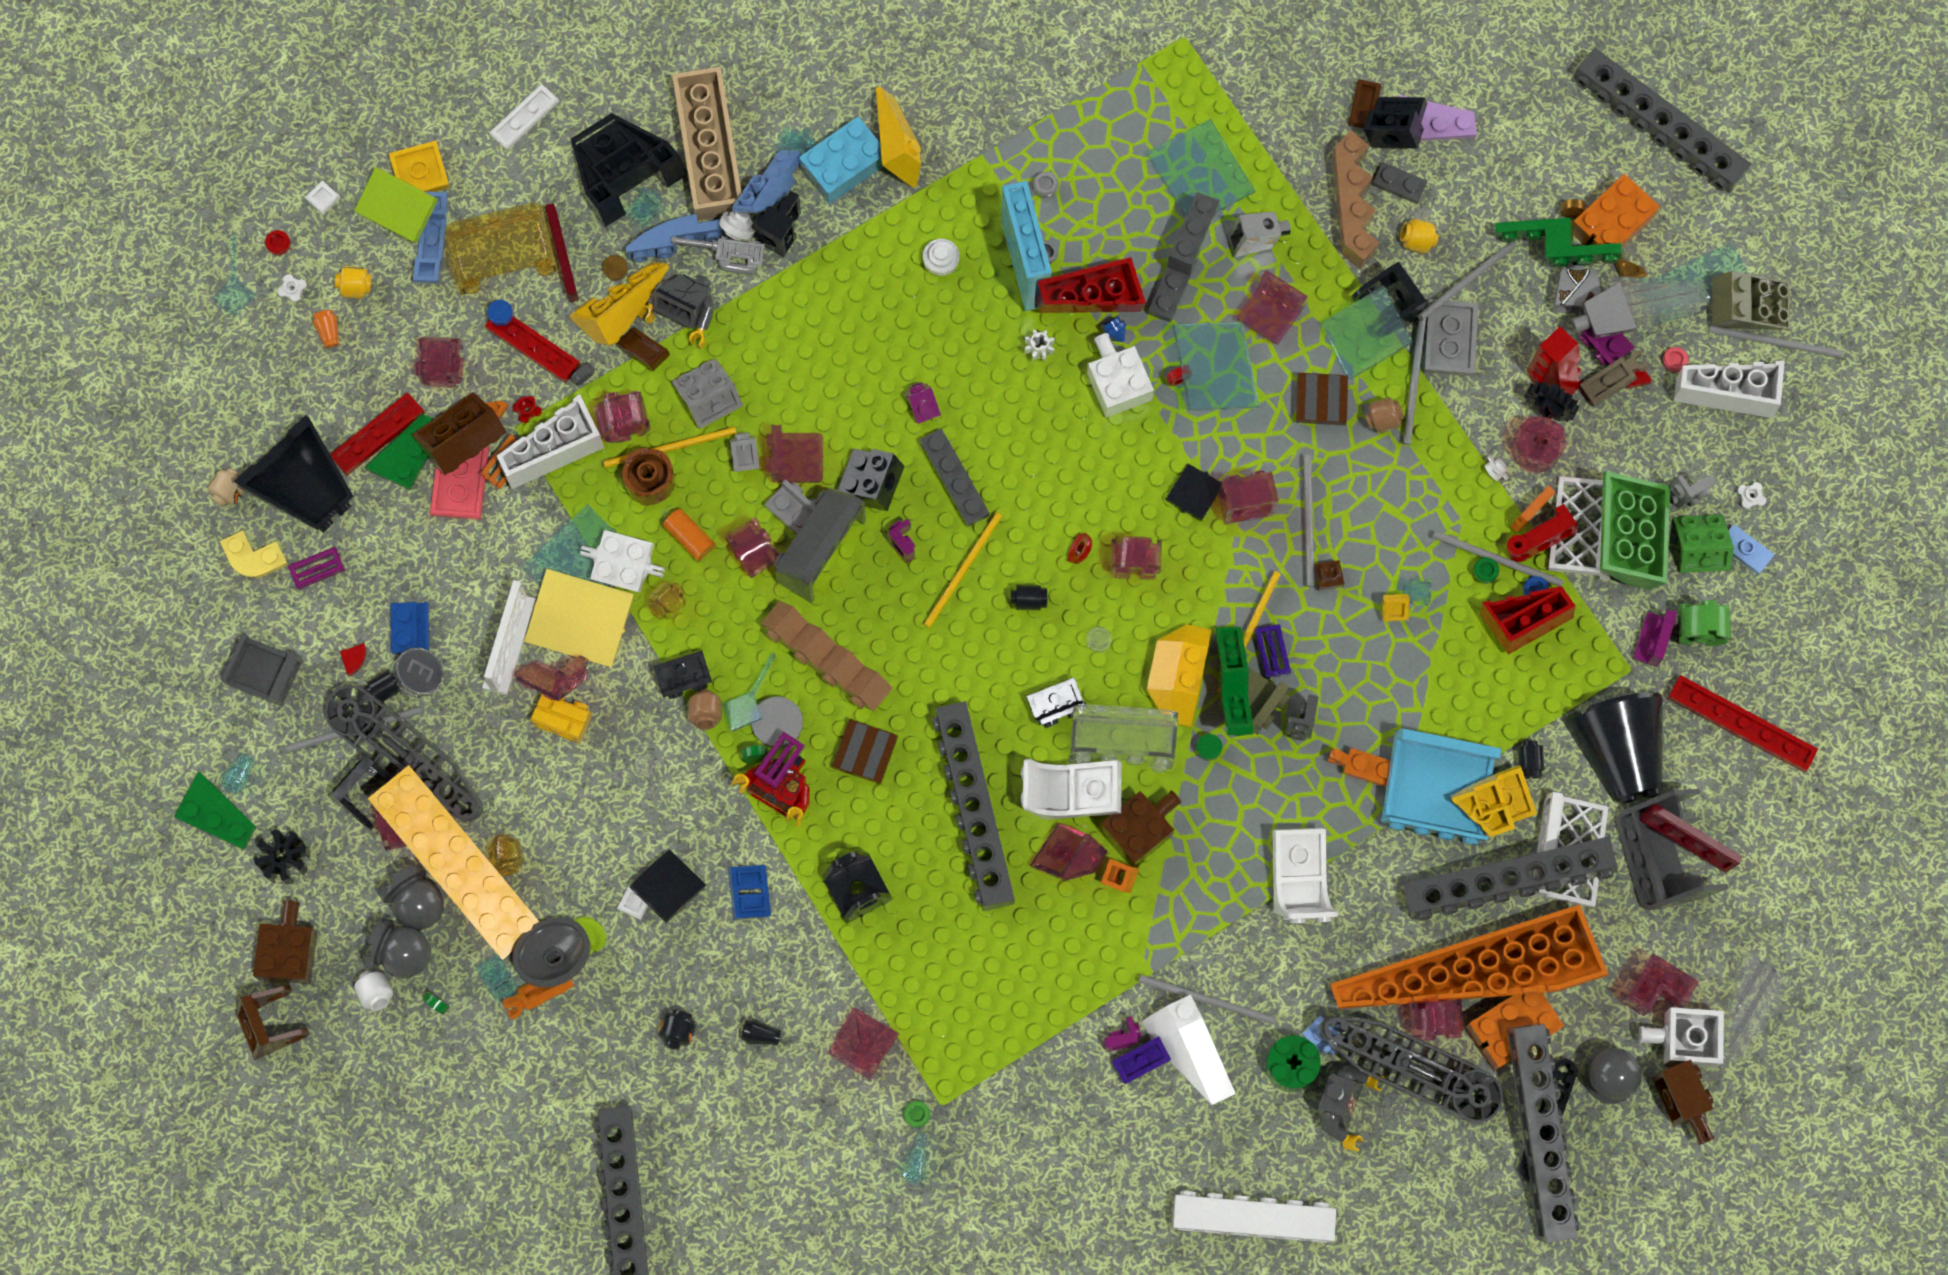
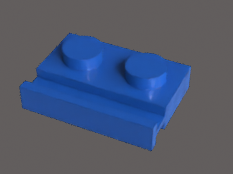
M428 602L391 603V653L393 655L403 654L410 649H423L430 652Z

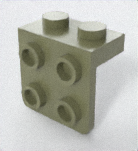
M1249 668L1248 697L1254 726L1253 732L1258 735L1262 728L1267 730L1275 719L1273 716L1277 708L1282 709L1290 698L1287 695L1289 686L1282 681L1276 686ZM1220 698L1217 703V706L1220 710L1223 711L1222 701Z

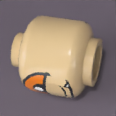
M231 468L219 470L208 486V491L213 495L211 500L222 507L225 504L236 505L245 492L233 484V481L241 474Z

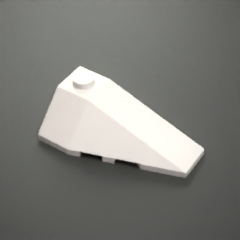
M1191 995L1162 1008L1142 1021L1150 1040L1158 1036L1161 1038L1172 1059L1170 1060L1171 1064L1211 1105L1236 1094Z

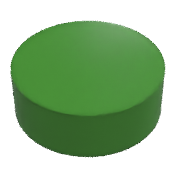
M921 1101L910 1102L904 1109L905 1122L913 1128L925 1126L930 1119L928 1106Z

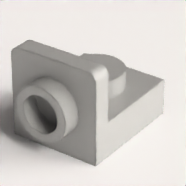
M749 432L735 434V438L730 439L734 472L759 469L755 436H750Z

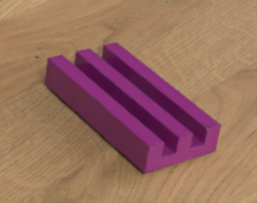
M336 547L288 566L298 590L346 571ZM332 555L335 558L298 574L295 571ZM335 564L338 565V566H336V567H334V568H331V569H329V570H327V571H324V572H322V573H319V574H317V575H314V576H312V577H310V578H307V579H305V580L299 581V579L304 578V577H306V576H308V575H311V574H313V573H316V572H318V571H321V570H323V569H325V568H328V567L333 566V565H335Z
M783 731L754 773V776L777 789L804 750L805 745ZM787 740L789 743L767 775L763 773L784 741ZM795 745L797 748L795 749L791 757L788 759L780 773L777 775L775 780L771 779L777 771V769L782 764V762L784 761V759L786 758V756L788 755V753Z

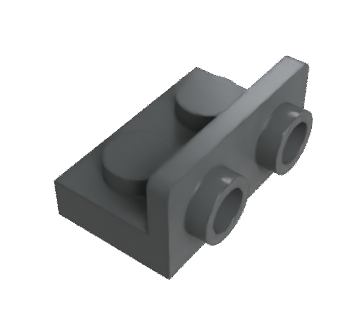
M1308 694L1307 702H1302L1299 718H1288L1286 734L1291 735L1290 738L1304 741L1306 738L1311 739L1319 696Z

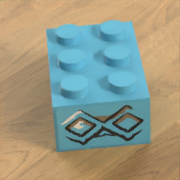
M859 116L799 157L800 169L828 204H831L884 167L882 165L881 144Z

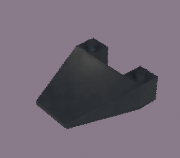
M613 113L571 138L586 197L594 214L605 227L626 215L619 197L656 174L668 188L688 175L680 155L668 141ZM613 119L615 120V121H613L611 124H609L608 126L604 127L603 129H601V130L598 131L597 133L593 134V135L590 136L589 138L585 139L584 141H582L581 143H578V144L576 145L577 142H579L580 140H582V139L585 138L586 136L590 135V134L593 133L594 131H596V130H598L599 128H601L602 126L606 125L607 123H609V122L612 121Z

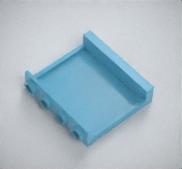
M1027 181L1002 186L1001 224L1024 309L1029 311L1038 308L1035 300L1036 282L1043 280L1042 278L1051 277L1052 271Z
M1408 729L1395 731L1381 822L1389 824V828L1404 831L1405 827L1414 829L1413 833L1419 835H1429V832L1437 833L1438 838L1444 840H1453L1454 837L1462 838V843L1469 845H1478V841L1488 840V836H1483L1484 830L1452 801L1451 796L1480 780L1492 776L1494 760L1500 759L1501 748Z

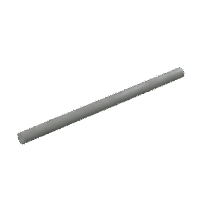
M1515 242L1507 244L1417 315L1419 320L1423 321L1516 247Z
M1426 318L1423 321L1418 319L1403 440L1404 445H1411Z
M1709 326V333L1838 358L1843 356V351L1723 327Z
M1304 455L1307 587L1311 588L1314 587L1311 455Z
M1434 531L1432 536L1434 539L1478 556L1492 558L1499 564L1530 576L1542 577L1547 582L1556 586H1562L1564 580L1440 532Z
M421 706L398 712L397 714L405 719L422 714ZM392 715L383 717V720L387 723L398 721ZM330 732L289 744L285 747L287 753L340 738V736L336 732Z
M1140 975L1138 980L1139 983L1184 997L1191 995L1193 1000L1273 1025L1275 1023L1276 1017L1144 975Z

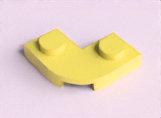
M243 530L220 541L231 566L243 576L260 578L288 565L277 541L254 552Z

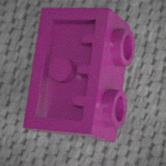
M1591 329L1581 331V334L1578 336L1587 347L1592 345L1597 350L1595 357L1603 366L1607 363L1611 365L1621 357L1625 358L1635 349L1624 334L1594 339Z
M1667 609L1663 616L1651 612L1646 614L1634 652V660L1658 667L1664 658L1677 612Z

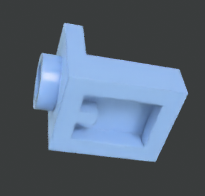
M1320 1015L1301 1035L1314 1043L1318 1052L1323 1057L1328 1053L1333 1056L1336 1052L1321 1039L1318 1033L1319 1024L1324 1020ZM1329 1026L1328 1029L1332 1031L1331 1035L1341 1034L1344 1036L1343 1033H1338L1332 1026Z

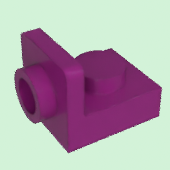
M908 518L903 522L899 520L889 528L890 532H888V542L906 563L915 558V544L908 535L903 536L911 529V522Z
M1132 1016L1126 1018L1128 1033L1124 1034V1030H1118L1109 1033V1037L1104 1039L1106 1052L1137 1046V1038H1141L1139 1023H1134Z

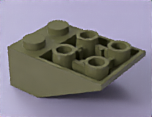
M1736 271L1712 277V326L1732 329L1790 330V282Z

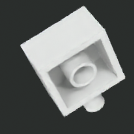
M1108 333L1097 336L1094 342L1102 358L1088 363L1087 375L1105 417L1107 418L1152 401L1154 389L1135 346L1116 352Z
M1671 1007L1664 1012L1663 1028L1644 1026L1639 1028V1043L1663 1045L1664 1065H1678L1690 1059L1693 1065L1696 1064L1698 1067L1718 1068L1723 1064L1724 1011Z

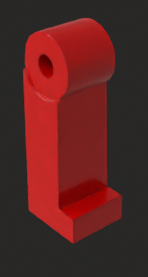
M1564 504L1555 508V517L1523 535H1514L1509 538L1507 542L1509 558L1515 562L1526 561L1576 534L1577 522Z

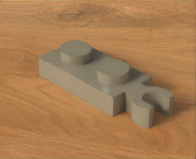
M1640 350L1634 352L1628 362L1621 357L1580 384L1594 407L1635 381L1637 377L1634 372L1645 371L1650 366L1648 361L1642 364L1636 363V360L1642 356Z

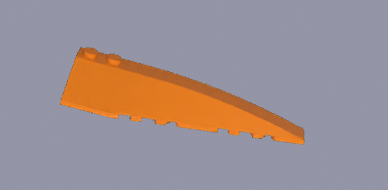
M1579 904L1331 983L1330 987L1338 1009L1559 992L1608 976V971Z

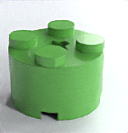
M1704 600L1701 602V605L1696 606L1693 604H1680L1678 611L1679 643L1686 646H1692V641L1706 643V646L1727 644L1728 640L1731 641L1729 606L1717 605L1715 600Z

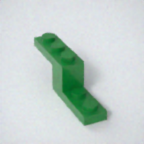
M1571 218L1495 223V233L1498 239H1502L1504 242L1517 241V238L1540 240L1545 236L1546 260L1549 265L1554 267H1565L1567 263H1577L1578 265L1586 266L1591 265L1595 261L1613 264L1617 263L1618 260H1624V249L1621 243L1574 246Z
M1241 626L1216 627L1215 637L1220 661V695L1227 736L1253 735L1254 726L1248 697L1249 668Z

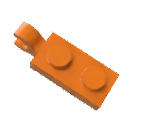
M1332 748L1327 761L1344 766L1342 774L1384 788L1387 787L1391 760L1350 748L1348 754Z
M571 979L553 987H536L527 983L517 989V995L504 999L502 1004L505 1010L514 1007L507 1011L510 1019H515L521 1015L524 1007L528 1011L540 1006L545 1001L563 994L568 989L574 987Z

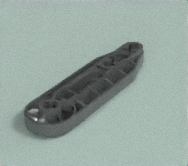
M352 685L337 688L330 694L325 705V717L328 725L363 756L367 755L391 778L409 765L438 801L450 810L448 813L455 818L463 821H474L482 815L483 804L458 764L374 694L361 686ZM353 688L358 689L357 700L350 699ZM336 696L342 700L340 703L335 700ZM371 702V706L366 707L364 705L365 703ZM377 704H379V705L382 707V709L379 711V713H378V709H379V708H378V705H377ZM350 706L354 707V708H353V712L355 713L354 716L350 715V713H351V711L349 710V707H350ZM387 712L402 724L397 730L383 720ZM376 723V726L374 727L373 731L369 733L368 731L372 729L374 724ZM406 728L422 740L417 746L402 736ZM385 730L401 745L408 749L410 753L406 752L401 747H399L395 742H393V740L390 737H385L382 734L383 731ZM348 736L359 737L356 740V742H354ZM378 737H381L385 741L384 743L387 746L391 747L395 752H397L400 755V757H402L405 760L402 761L401 759H399L395 754H393L389 749H387L383 744H381L376 739ZM365 740L379 751L375 759L360 747ZM426 744L441 756L436 763L422 752ZM384 756L399 768L394 775L379 763ZM445 760L457 772L458 777L456 779L441 768ZM427 771H433V772L431 773V776H432V778H434L436 781H434V780H427L428 777H429V776L426 774ZM448 785H451L454 789V795L451 799H448L444 793ZM461 801L464 804H472L470 807L472 813H465L467 811V807L462 803L458 802Z
M1333 1016L1325 1018L1319 1024L1318 1033L1321 1039L1356 1071L1459 1119L1472 1123L1488 1121L1496 1116L1502 1106V1087L1496 1077L1488 1071L1382 1022ZM1350 1022H1356V1023H1361V1024H1360V1026L1358 1027V1026H1356V1025H1354V1024H1352V1023H1350ZM1367 1024L1377 1025L1386 1029L1383 1038L1365 1030ZM1335 1025L1334 1029L1340 1033H1346L1344 1034V1036L1341 1034L1331 1035L1332 1031L1328 1029L1329 1026ZM1395 1033L1410 1040L1407 1049L1389 1041L1391 1034ZM1354 1034H1358L1361 1037L1362 1043L1359 1048L1352 1044ZM1415 1044L1433 1051L1431 1059L1413 1052ZM1369 1047H1373V1048L1382 1047L1381 1051H1382L1383 1053H1385V1055L1382 1056V1057H1379L1380 1053H1379L1378 1051L1373 1050V1049H1370V1050H1368V1049H1369ZM1341 1049L1347 1051L1348 1055H1346ZM1439 1054L1457 1062L1454 1071L1437 1063ZM1354 1055L1372 1063L1369 1072L1362 1069L1352 1060ZM1412 1059L1418 1063H1421L1433 1070L1442 1073L1443 1075L1440 1078L1436 1076L1434 1072L1430 1070L1428 1071L1416 1065L1415 1063L1410 1062V1060ZM1463 1065L1472 1069L1461 1073ZM1378 1066L1396 1074L1393 1083L1375 1075ZM1409 1069V1070H1411V1071H1415V1072H1417V1073H1419V1074H1421V1075L1426 1076V1078L1431 1079V1080H1432V1079H1435V1080L1439 1081V1084H1438V1085L1433 1084V1083H1431V1082H1429V1081H1427V1080H1425V1079H1423V1078H1420V1077H1418V1076H1416V1075H1414V1074H1412V1073H1410V1072H1408V1071H1406V1070ZM1402 1077L1419 1085L1417 1094L1399 1086ZM1451 1079H1454L1453 1082H1452L1451 1085H1450L1449 1090H1448V1086H1449L1450 1080H1451ZM1426 1088L1443 1096L1441 1105L1422 1097ZM1477 1091L1476 1095L1480 1097V1100L1475 1101L1472 1092ZM1490 1100L1496 1103L1495 1107L1488 1104ZM1448 1102L1450 1103L1452 1110L1446 1108ZM1463 1103L1466 1107L1459 1110L1458 1106ZM1474 1108H1481V1119L1476 1120Z

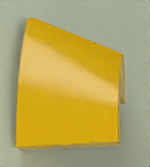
M1520 765L1480 780L1451 796L1452 801L1490 837L1516 829L1514 822L1537 815Z

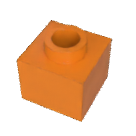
M1109 859L1101 883L1119 891L1131 893L1139 869L1118 860ZM1125 872L1124 879L1121 881L1120 875Z

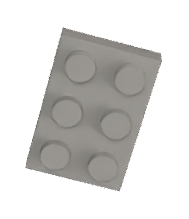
M1429 299L1427 302V307L1430 306L1436 300ZM1447 301L1427 317L1424 355L1425 373L1474 376L1478 303Z

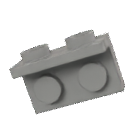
M784 479L781 482L782 487L765 503V508L797 535L817 504L815 503L816 500L813 498L809 500L802 494L803 490L795 482L790 484Z

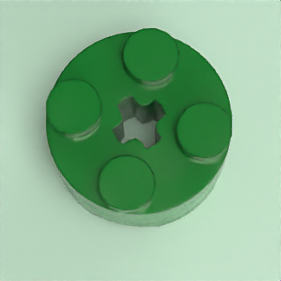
M1295 1035L1279 1039L1272 1046L1265 1060V1070L1268 1078L1278 1089L1285 1092H1298L1307 1088L1317 1077L1321 1066V1059L1316 1045L1304 1037ZM1291 1058L1295 1059L1296 1064H1299L1294 1070L1291 1069L1290 1064L1286 1063Z

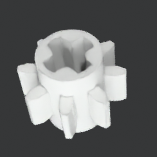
M1033 330L1031 338L1025 337V343L1029 345L1025 347V354L1031 353L1032 361H1035L1036 358H1042L1043 361H1046L1048 353L1054 354V348L1051 347L1054 344V338H1048L1047 330H1044L1043 333H1037L1036 330ZM1039 343L1044 344V345H1041L1040 348L1035 347V346H1038Z

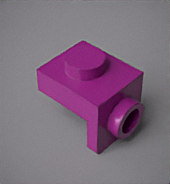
M923 382L915 383L909 386V390L904 392L917 424L941 415L932 387L928 384H923Z

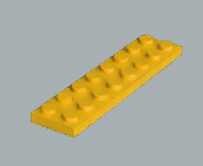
M409 765L367 798L502 960L514 951L520 937L530 931L535 924L539 923L538 919Z

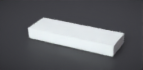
M541 84L489 132L490 136L508 151L559 103V99Z

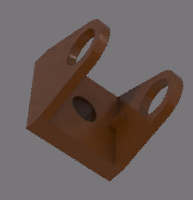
M290 985L268 989L240 998L235 1014L254 1060L298 1042L310 1035L308 1028H302L268 1038L257 1009L289 995L292 992Z

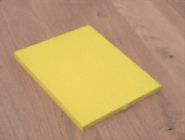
M546 569L524 642L612 668L622 634L625 632L624 628L634 594Z

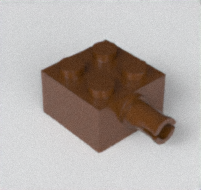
M1171 790L1156 804H1153L1139 791L1121 806L1120 814H1112L1101 823L1100 831L1128 864L1136 867L1173 836L1174 829L1166 821L1165 816L1176 806L1180 805L1182 801Z
M283 901L280 924L259 925L253 976L258 981L311 984L317 932L311 927H299L297 925L300 902Z
M1690 1059L1661 1071L1652 1077V1080L1673 1127L1685 1122L1687 1124L1690 1123L1698 1145H1702L1715 1139L1705 1120L1706 1113L1713 1110L1712 1104L1714 1101L1710 1091L1704 1089L1700 1080L1702 1079V1074L1696 1064L1693 1065Z

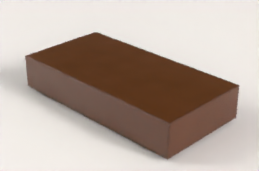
M1361 79L1357 80L1349 126L1364 129L1369 111L1376 108L1382 84Z
M635 327L617 343L620 350L651 371H654L670 356L668 349Z

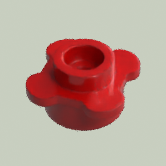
M533 396L522 397L513 405V411L518 413L521 423H527L529 419L534 416H540L542 413L541 407L536 405V400Z

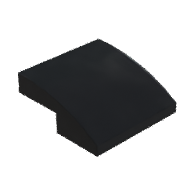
M669 849L647 868L629 888L667 923L680 913L686 904L705 888L706 884Z

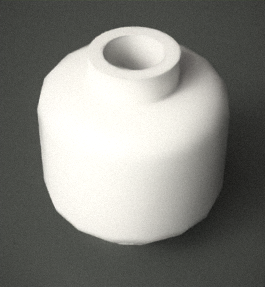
M369 970L363 972L354 985L355 993L362 1007L372 1011L385 1008L393 996V990L386 975L379 971Z

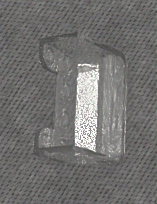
M1076 705L1073 707L1069 763H1092L1096 759H1101L1102 762L1127 760V763L1131 765H1141L1143 762H1147V766L1151 767L1152 771L1167 772V769L1173 768L1175 760L1178 712L1163 709Z

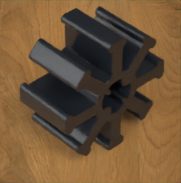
M278 829L273 830L271 834L274 837L275 846L271 847L263 839H260L256 846L262 852L269 853V855L260 858L254 857L255 865L260 870L270 866L263 873V876L268 881L275 883V878L281 871V880L286 885L293 884L294 880L291 878L289 869L293 867L302 875H305L308 868L304 863H299L295 859L306 856L310 858V851L304 844L301 847L295 848L302 841L296 833L290 831L288 839L283 843L284 835ZM285 852L287 859L285 861L281 859L280 862L277 857L280 853L284 855Z

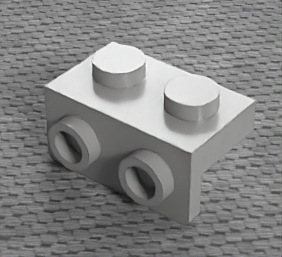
M1680 474L1668 485L1670 486V503L1676 505L1678 509L1688 503L1691 506H1695L1703 501L1704 497L1712 493L1710 488L1716 482L1710 474L1689 486L1682 474Z

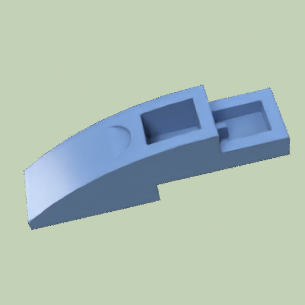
M779 150L763 175H753L733 205V211L760 212L780 201L795 183L792 174L799 165L800 151Z
M693 214L669 220L646 231L626 247L628 260H633L634 262H644L648 260V257L658 256L660 259L672 257V254L677 253L676 244L671 243V238L674 236L677 238L712 242L713 240L717 241V238H721V236H725V233L719 225L720 220L698 223L697 215Z

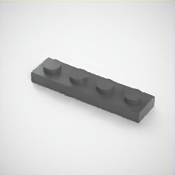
M942 428L920 439V445L966 526L969 527L989 517L990 513Z

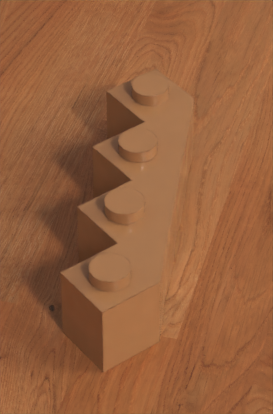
M1350 130L1335 146L1332 164L1341 254L1361 270L1376 254L1380 242L1365 231V228L1373 221L1376 209L1361 198L1370 188L1373 179L1371 175L1358 166L1366 157L1369 144Z
M779 601L761 622V625L767 630L765 635L776 644L779 642L794 654L793 656L798 662L813 668L822 675L824 682L831 687L836 686L851 698L850 701L862 710L865 707L874 711L893 689L878 672L865 667L850 650L835 644L821 628L808 623L793 606Z

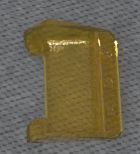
M528 203L458 220L446 227L451 262L461 295L477 293L481 289L480 279L535 266L541 276H547L552 272L558 271L543 208L539 203Z

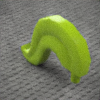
M584 916L573 920L584 928L589 937L590 955L594 951L599 952L605 947L607 935L601 924L593 918Z

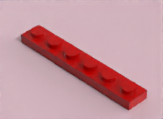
M1682 675L1677 678L1667 697L1668 700L1804 773L1808 771L1818 751V748Z

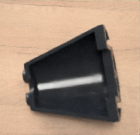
M307 415L298 421L287 432L285 437L254 466H249L233 481V484L313 529L320 530L322 533L333 525L334 522L331 519L337 513L342 516L351 508L348 502L354 497Z
M1643 692L1608 699L1590 705L1583 714L1581 710H1577L1563 719L1567 730L1613 802L1620 800L1621 804L1635 801L1636 795L1645 794L1646 798H1652L1661 794L1663 698L1658 692L1653 693L1654 697H1651L1650 692Z

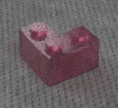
M1653 953L1646 959L1621 1003L1642 1016L1651 1011L1659 996L1676 1007L1681 1008L1688 1002L1699 981Z

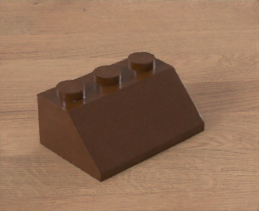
M472 392L414 432L412 436L434 466L446 475L449 472L455 471L459 465L469 458L477 456L489 444L497 442L507 432L495 411Z

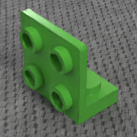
M1723 515L1674 517L1673 524L1681 546L1678 562L1680 573L1727 571L1731 569L1734 546Z

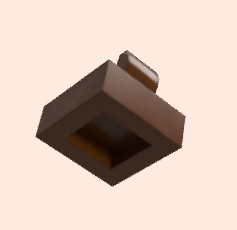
M1340 560L1314 565L1319 591L1344 587L1345 583Z

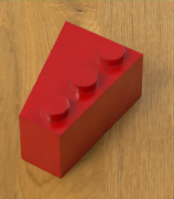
M1559 326L1539 345L1527 370L1533 383L1537 381L1541 384L1546 382L1549 386L1557 384L1561 386V389H1565L1566 393L1573 395L1581 387L1580 384L1583 383L1578 378L1582 374L1581 369L1577 368V363L1580 361L1578 342Z
M1559 586L1530 592V595L1506 597L1505 600L1496 602H1482L1480 615L1509 655L1573 619L1576 605L1564 588Z

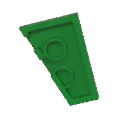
M421 414L365 467V470L411 490L428 459L412 434L432 421L433 418Z
M199 771L174 816L176 819L242 850L246 849L257 828Z

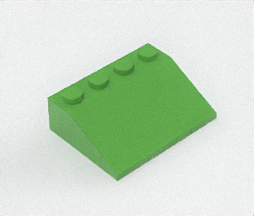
M1609 471L1603 472L1601 571L1629 586L1647 590L1667 583L1670 486Z

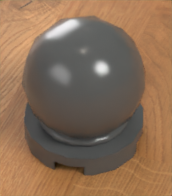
M418 863L416 868L411 864L401 869L391 877L394 882L387 888L382 885L377 892L384 903L392 902V911L400 924L417 929L418 931L432 927L441 918L444 911V899L440 889L433 882L424 880L427 872L421 863Z
M382 917V921H378L372 930L368 940V944L372 945L370 956L364 955L363 964L366 968L372 970L378 969L382 964L385 971L396 978L408 979L420 974L428 965L431 955L430 943L424 934L417 929L406 926L394 929L393 920Z
M1608 1048L1599 1052L1588 1062L1584 1070V1083L1587 1091L1601 1103L1616 1104L1625 1101L1637 1091L1641 1083L1642 1070L1638 1060L1630 1052L1621 1048Z

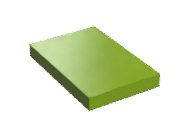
M375 167L354 211L417 243L439 199Z

